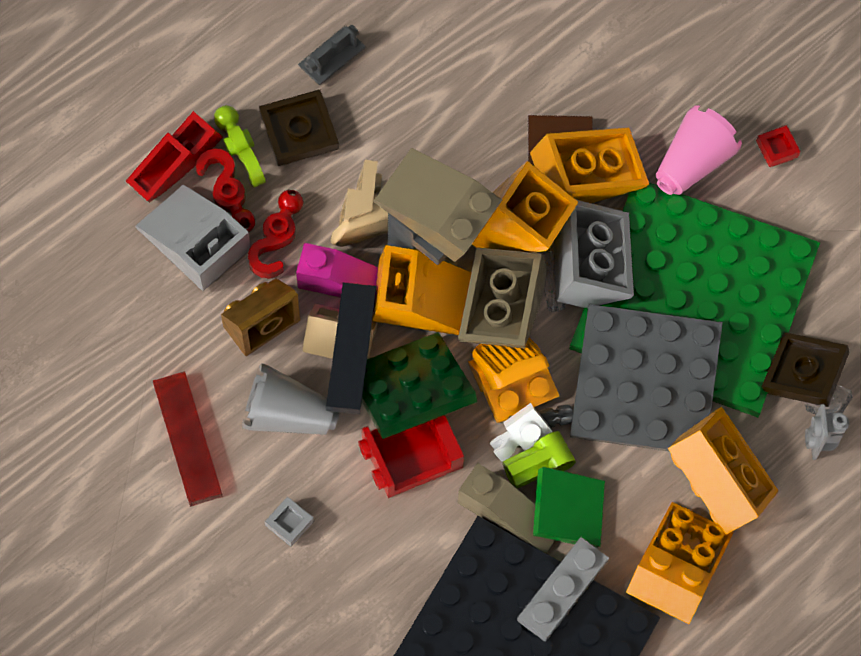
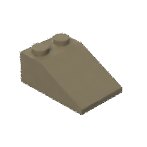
M414 148L409 150L373 200L374 203L454 262L467 252L502 201V199L475 179Z
M476 248L458 337L460 342L516 348L526 347L542 301L547 275V267L541 253Z

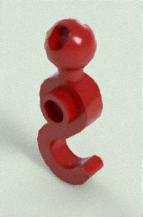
M222 149L205 151L197 159V175L204 176L208 167L214 163H220L225 167L213 187L214 203L226 212H231V216L241 226L248 228L246 230L250 232L253 230L256 220L250 210L242 207L246 199L243 184L234 178L236 170L232 156Z
M288 189L281 193L278 198L280 213L271 214L266 218L263 223L264 238L253 243L249 249L248 261L250 269L261 278H275L284 272L282 261L263 264L260 262L259 257L263 253L286 247L294 240L296 227L291 217L299 213L304 202L299 192Z

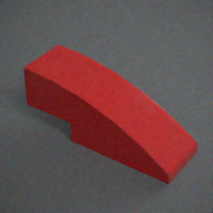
M193 111L173 135L167 133L126 179V182L150 203L196 166L200 155L207 150L213 149L223 136Z

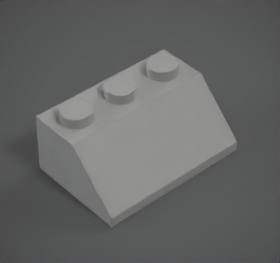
M577 200V206L554 240L556 301L588 308L589 304L603 305L631 299L634 295L629 213Z

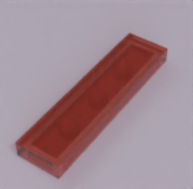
M185 371L153 380L189 506L223 497Z

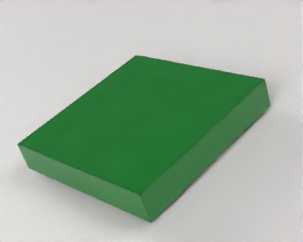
M547 467L540 468L537 477L533 536L574 545L582 537L595 548L600 547L605 481Z

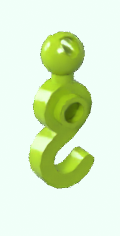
M221 106L214 114V122L217 127L227 132L228 137L224 138L223 141L231 156L237 155L239 160L243 162L253 188L266 183L262 169L251 149L255 145L248 129L241 130L239 125L237 126L239 115L232 106Z

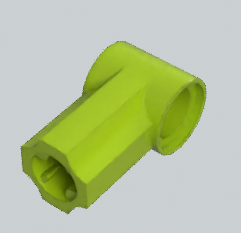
M559 431L545 435L534 443V447L503 461L502 465L506 476L516 489L537 480L538 470L542 467L565 472L576 463Z

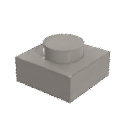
M287 496L265 520V526L292 547L312 525L314 518Z

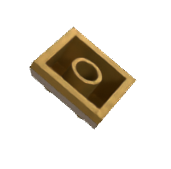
M277 278L269 283L263 282L253 289L251 295L241 301L235 300L224 309V312L221 314L223 327L243 354L248 356L300 321L298 294L293 288Z

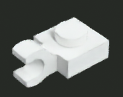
M530 403L503 422L508 431L493 439L490 445L494 448V454L503 462L513 455L519 445L524 451L530 449L540 438L552 433V430Z

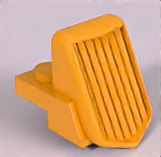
M530 337L525 348L479 344L473 350L472 356L474 359L468 361L480 392H484L496 423L507 420L509 416L516 414L530 403L536 407L559 397L557 388L548 370V367H550L548 360L540 351L539 346Z

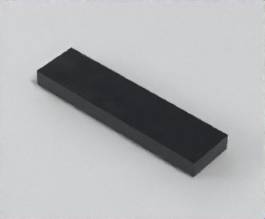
M343 283L326 411L351 414L361 413L376 286Z

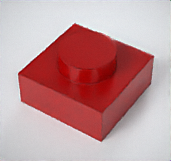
M787 125L760 134L756 139V143L769 168L798 158L801 152Z

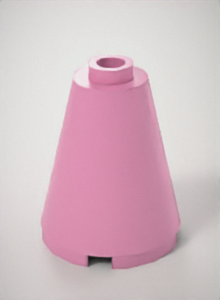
M695 105L686 113L656 173L657 184L665 193L669 195L682 194L736 155L742 145L741 139L736 143L733 137L736 134V130L724 117L714 110L708 108L706 112L698 110L700 106Z

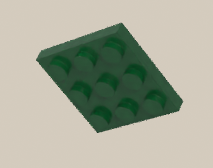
M439 332L367 359L362 403L382 439L478 402L475 390Z

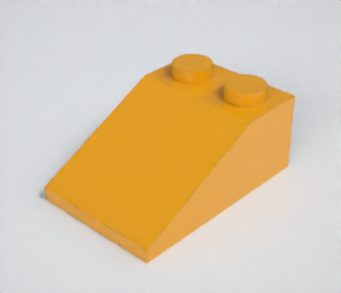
M629 127L546 134L530 152L534 166L579 201L594 203L646 188L649 185Z

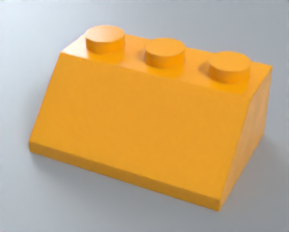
M723 407L718 408L683 433L668 448L674 464L683 470L690 481L693 492L703 500L710 510L712 520L715 524L720 525L725 534L758 518L779 492Z

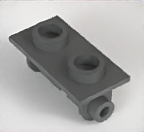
M354 25L344 26L302 60L298 66L320 86L365 49L366 46L356 38L359 32Z

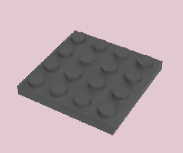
M589 304L570 438L670 452L668 448L679 436L711 414L723 322Z

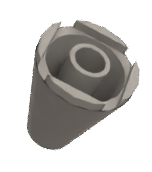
M263 363L260 364V372L264 374L263 376L257 374L255 376L245 410L249 412L247 418L250 421L243 419V429L249 431L326 435L328 429H335L339 412L326 411V397L271 366Z

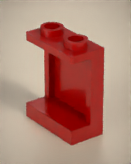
M445 415L385 439H382L377 429L370 431L368 426L361 428L362 440L358 441L360 451L365 460L371 459L375 470L371 471L378 490L384 488L388 498L463 468L464 455Z

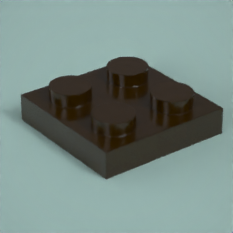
M320 89L259 106V112L277 166L339 150V141Z
M784 332L763 382V391L774 396L820 406L825 404V407H829L849 355L848 345Z

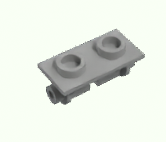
M821 404L815 417L811 418L810 427L805 430L806 448L812 450L813 460L817 459L821 451L836 449L843 434L849 427V419L846 415L842 413H825V404Z

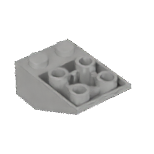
M184 184L136 225V228L202 291L244 256L251 247L249 232L225 210Z

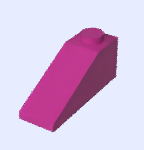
M304 243L296 271L297 287L341 298L343 283L376 286L378 267L336 249Z

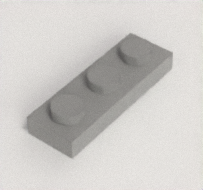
M580 537L518 616L517 621L546 642L606 565L609 557Z

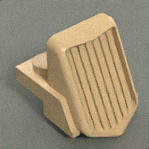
M364 160L356 189L348 188L340 211L339 227L331 235L332 245L344 247L388 233V212L373 202L377 193L380 192L382 174L377 173L378 161Z

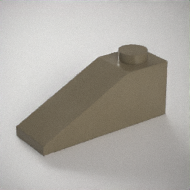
M479 463L475 465L459 489L458 504L547 554L555 540L533 536L535 504L507 480Z

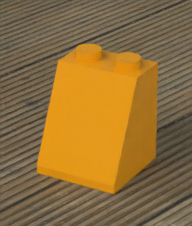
M526 161L492 192L502 201L472 245L476 248L531 253L546 251L550 248L577 206L578 201L530 162Z

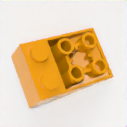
M385 245L378 264L372 321L459 335L471 272L445 261L436 265L419 250Z
M671 502L634 573L626 593L690 624L734 532L725 534L720 525Z

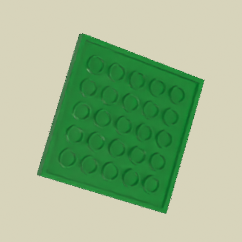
M649 182L646 188L630 192L623 208L624 212L629 213L634 295L631 299L599 306L723 322L712 401L758 418L768 393L763 391V382L783 333H789L820 242L684 194L669 195L662 191L658 185ZM588 308L583 310L569 347L570 350L581 354Z

